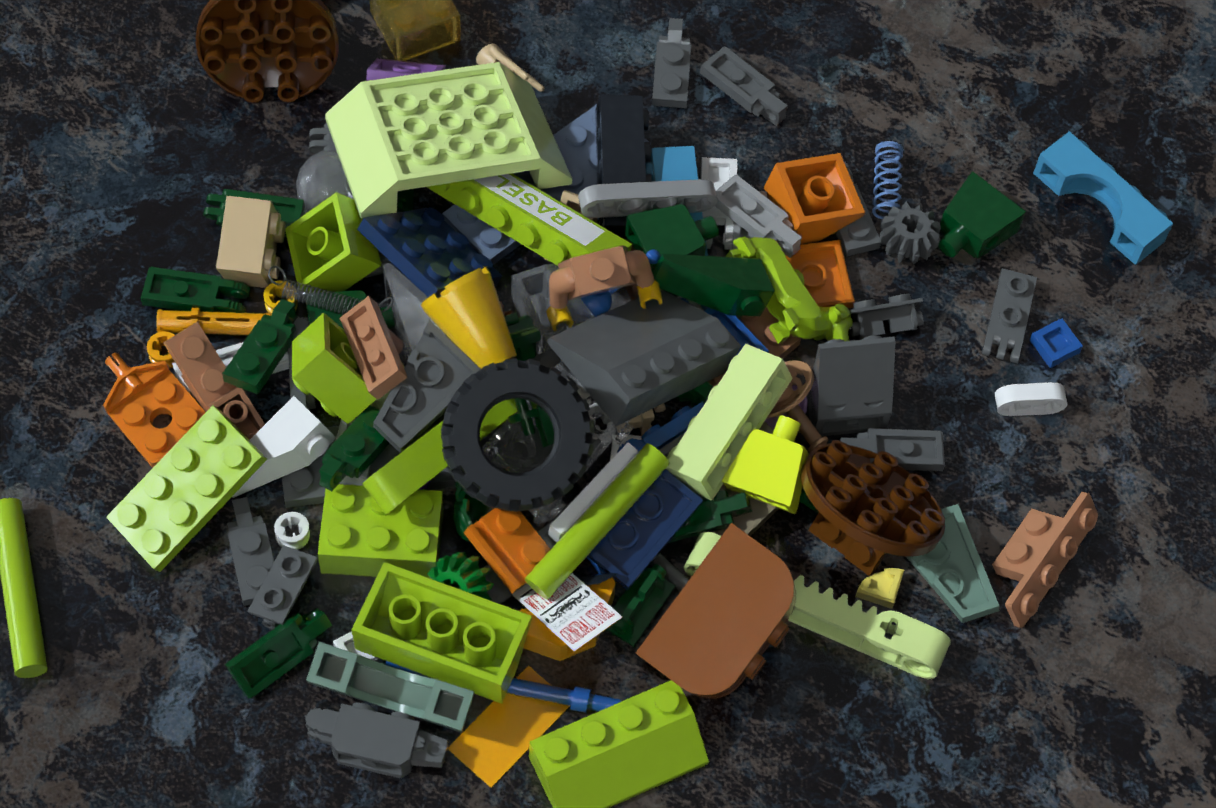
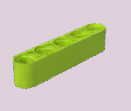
M514 399L502 401L488 411L481 424L480 441L504 423L509 416L517 412ZM443 421L362 483L386 515L448 467L442 452L441 427Z

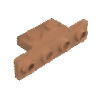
M1081 492L1064 518L1031 509L992 564L997 575L1019 581L1005 603L1014 626L1023 628L1029 618L1037 612L1039 603L1048 590L1056 584L1059 574L1069 559L1075 556L1078 546L1086 534L1094 528L1098 513L1089 493Z

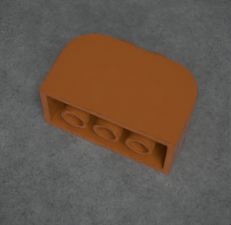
M731 523L639 647L636 654L681 688L697 697L715 699L732 693L741 685L746 677L752 680L756 677L766 663L765 658L762 657L763 653L770 644L776 648L790 629L786 622L790 618L796 603V589L790 570L777 555Z

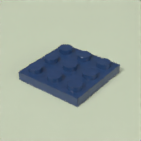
M431 207L365 217L357 228L427 297L434 293L437 298L441 297L440 293L445 290L446 285L478 268L482 270L485 266H487L491 273L495 287L502 278V275L493 267L492 261L486 256L479 254L462 233L455 231L444 221V216Z

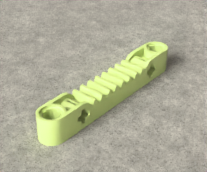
M701 532L684 565V571L690 577H692L720 539V535L712 532ZM800 575L794 580L796 603L788 621L915 676L926 679H933L937 676L950 645V638L944 632L892 610L884 611L877 615V607L873 606L867 612H863L862 601L860 600L849 606L847 594H843L839 599L835 600L833 599V588L829 587L821 594L819 593V582L815 581L807 588L804 586V576ZM885 634H892V639H887L886 637H884Z

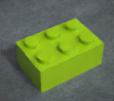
M339 484L333 491L325 489L318 547L321 573L377 577L383 563L386 562L430 578L427 573L431 568L437 566L436 562H438L444 512L443 491L418 489L386 515L364 486Z

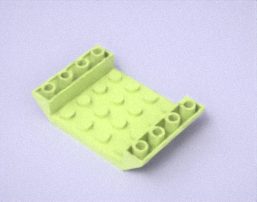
M500 62L363 81L325 114L329 131L361 218L396 213L397 192L402 190L530 171L536 188L539 190L572 184V177L531 84Z

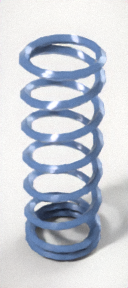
M884 141L875 147L876 167L874 168V173L876 176L874 178L875 187L873 194L875 197L873 199L874 208L872 213L879 219L884 217L879 216L876 213V209L889 213V210L880 207L894 206L901 209V206L895 202L901 199V195L896 192L901 189V184L896 181L902 178V175L897 172L902 168V164L897 160L903 157V147L893 141ZM883 147H894L899 151L890 149L880 152L879 150ZM893 152V153H896V154L886 155V154H884V153ZM878 158H881L885 161L879 163ZM885 163H896L899 165V167L890 169L885 168L881 165ZM878 168H881L885 171L878 173ZM894 173L898 175V178L888 179L880 175ZM878 178H880L881 180H884L883 182H881V183H879V184L877 183V179H878ZM890 183L898 185L896 189L880 187L883 184ZM879 188L884 192L877 194V189ZM884 194H894L897 195V199L889 200L881 198L880 196ZM877 198L881 201H884L882 203H879L878 205L876 204Z

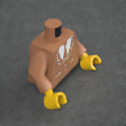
M621 245L573 257L558 264L559 269L552 272L549 278V302L551 306L546 310V314L555 332L557 331L556 326L561 322L566 321L568 328H571L574 324L567 307L570 300L637 284L640 306L643 309H646L645 302L651 299L658 300L659 305H661L662 296L659 283L654 280L652 269L645 253L640 250L628 251L626 246Z

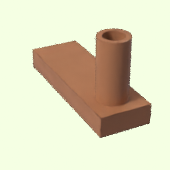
M367 296L341 316L340 321L368 392L378 400L408 376L399 357L403 349V341L387 328L378 303Z

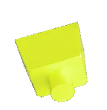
M780 415L772 434L759 429H753L722 479L727 489L739 494L745 492L752 499L796 514L802 490L801 469L809 456L804 446L794 442L801 423Z

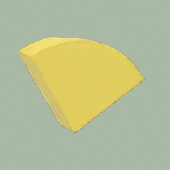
M887 568L865 578L860 584L855 597L892 609L904 570Z

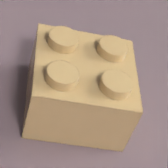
M234 196L226 197L216 269L224 279L239 281L248 286L266 288L272 283L268 272L273 266L280 267V257H276L277 244L283 243L286 228L285 221H281V215L277 212L272 201ZM278 268L271 269L270 276L272 279H278L280 272Z

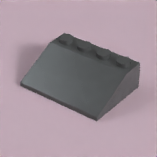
M660 289L662 296L661 305H659L658 300L651 299L645 302L646 309H643L640 306L639 298L554 335L547 341L549 346L615 426L726 373L730 361L736 356L741 345L719 319L663 289Z

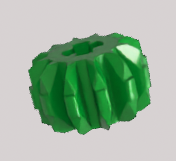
M458 552L452 556L446 555L436 562L437 566L431 568L427 573L435 581L487 600H492L487 591L491 590L495 584L487 581L485 578L490 568L484 567L480 569L478 567L479 557L472 556L467 558L465 552Z

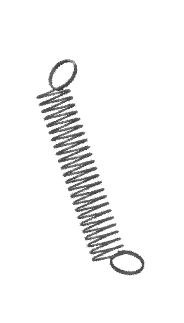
M273 266L269 269L268 276L272 283L281 285L285 280L287 281L286 299H289L290 296V300H293L294 297L296 302L298 298L299 303L302 299L303 304L306 300L307 305L310 301L311 306L314 302L315 307L318 303V308L322 304V309L326 305V310L330 306V311L333 310L334 305L335 308L336 305L337 308L339 306V309L341 306V309L343 307V315L346 308V313L348 308L349 310L351 309V296H349L350 302L347 307V295L343 296V294L339 295V293L323 291L322 288L319 290L318 287L315 288L314 286L311 287V285L307 286V284L303 285V283L300 284L299 282L287 280L284 271L278 266ZM272 268H278L282 272L284 277L282 283L278 284L272 280L270 276ZM312 288H314V292H313L314 299H313V302H312V298H311ZM316 289H318V293H317L318 300H317V303H316V299H315ZM322 290V294H321L322 301H321V304H320L319 296H320V291ZM391 297L384 299L378 304L380 308L385 301L392 300L391 304L382 310L381 313L387 311L393 305L394 300Z

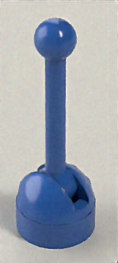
M651 249L646 253L650 264L658 263L661 256L657 250ZM620 288L581 297V300L591 313L597 317L610 310L612 294Z

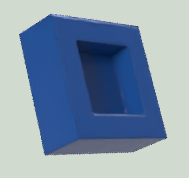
M1062 318L1032 333L1029 340L1049 368L1079 354L1083 347Z

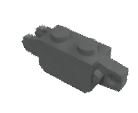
M353 703L352 706L341 704L339 712L328 709H316L315 707L313 710L310 709V712L305 716L308 737L310 736L311 740L314 739L315 742L319 740L320 743L331 745L333 756L338 764L397 778H403L411 773L413 766L442 768L444 764L448 740L421 730L420 722L415 721L413 716L406 713L392 712L389 715L376 712V709L370 705Z

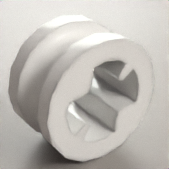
M287 512L282 514L275 522V536L279 546L282 547L284 545L299 550L308 543L310 538L309 522L301 513ZM292 525H298L299 535L296 536L293 533V537L286 536L285 527L289 526L292 529Z

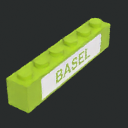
M512 173L427 187L557 266L573 257L621 245L626 246L628 251L632 247V244Z

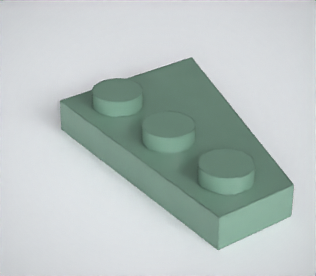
M955 504L941 509L945 518V531L937 546L927 554L912 557L906 556V558L962 623L998 612V601L959 505Z

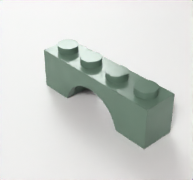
M322 642L318 644L306 679L312 685L395 712H403L414 718L460 733L463 732L475 695L474 691L437 679L396 669Z

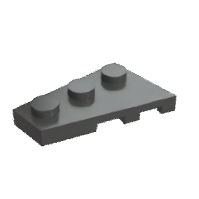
M430 320L416 348L413 349L404 369L408 377L390 391L373 422V427L400 453L446 412L450 400L469 376L481 370Z

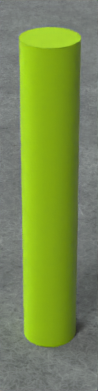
M645 444L524 578L536 593L546 600L554 594L669 466L670 463L664 454L653 445Z
M4 498L0 499V576L13 665L17 677L32 678L40 676L47 671V662L23 506L19 499Z

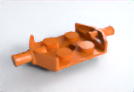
M113 353L111 355L114 361L108 356L105 364L114 372L117 380L107 396L103 407L110 418L153 468L206 412L169 370L165 361L128 367L118 353ZM161 414H167L172 417L171 423L164 428L153 426L154 419Z

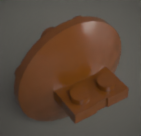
M210 0L202 10L197 23L196 50L206 73L227 92L244 98L248 102L256 103L263 98L264 87H278V97L284 102H293L298 97L313 92L329 77L338 57L339 35L331 12L321 0ZM285 88H291L293 90L291 92H287Z
M834 440L829 445H823L814 449L805 460L801 469L802 486L811 503L819 511L808 531L831 548L838 550L848 561L868 576L876 571L886 553L907 557L921 556L931 552L941 540L945 531V518L939 504L928 490V482L920 475L911 474L899 466L898 460L890 453L880 451L877 454L864 448ZM870 458H875L873 463H870Z

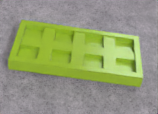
M212 405L109 513L107 519L154 570L161 572L265 463L267 458L219 408Z

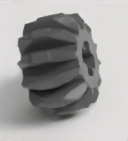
M907 202L902 205L901 209L893 206L889 210L888 216H885L881 221L879 236L881 244L886 245V255L895 253L898 255L899 263L904 258H909L913 265L918 261L919 257L927 260L931 256L932 250H935L939 245L940 222L933 221L935 217L933 211L922 212L921 203L915 209L911 208Z

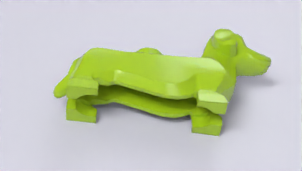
M744 236L738 237L733 241L737 249L730 250L726 257L761 259L775 290L766 307L778 319V322L771 324L769 329L778 344L785 341L789 335L802 339L814 338L815 340H822L826 338L828 341L833 339L849 341L848 331L852 328L853 321L848 308L843 304H836L831 307L818 306L804 286L803 274L792 267L781 247L774 239L747 238Z

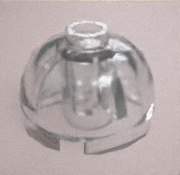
M336 150L320 151L314 154L299 169L296 190L298 199L305 201V213H308L335 192L354 199Z

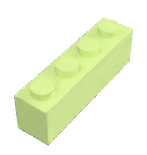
M745 344L739 354L730 361L728 370L719 384L710 391L708 400L698 415L691 419L687 431L678 445L669 452L667 459L670 464L666 470L694 493L713 500L723 485L722 479L751 431L753 429H760L793 379L784 360Z

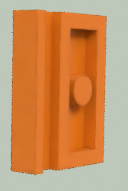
M494 508L480 518L479 521L470 525L464 532L512 594L524 584H527L524 578L551 550L520 511H505Z

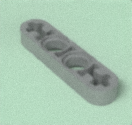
M705 179L597 184L584 188L578 194L581 212L588 218L621 217L679 204L686 206L689 213H698L713 208L718 202L713 182Z

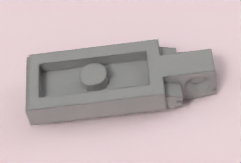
M737 174L716 190L718 202L715 207L753 237L774 239L781 247L783 253L790 258L800 250L802 237L793 230V224L788 220L789 215Z

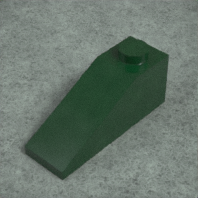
M662 254L653 271L654 280L659 283L660 289L727 315L761 316L775 292L761 259Z

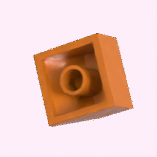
M840 153L776 163L764 186L769 200L789 215L788 220L793 224V230L802 237L800 244L821 241L863 217L865 214V210Z

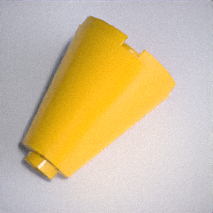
M487 266L482 270L478 268L446 285L445 290L440 293L441 297L437 298L434 293L421 303L420 306L430 319L480 369L491 363L504 362L505 359H513L517 356L492 276Z

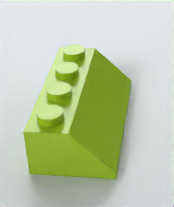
M384 562L351 631L356 650L428 677L474 691V694L502 704L517 671L532 616Z
M672 680L529 741V759L553 808H610L705 766L709 762L694 712L682 688Z

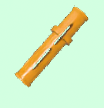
M192 308L191 311L158 309L157 331L179 333L198 322L205 334L249 335L257 322L265 314L201 312L200 308Z

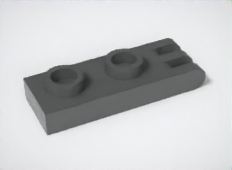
M1002 268L982 355L989 356L993 344L998 346L997 359L1003 360L1006 348L1012 349L1010 362L1018 363L1037 277Z

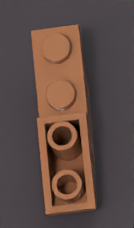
M198 322L163 342L183 374L181 377L205 412L212 405L219 408L249 440L265 425L245 391L223 381L222 373L226 366Z

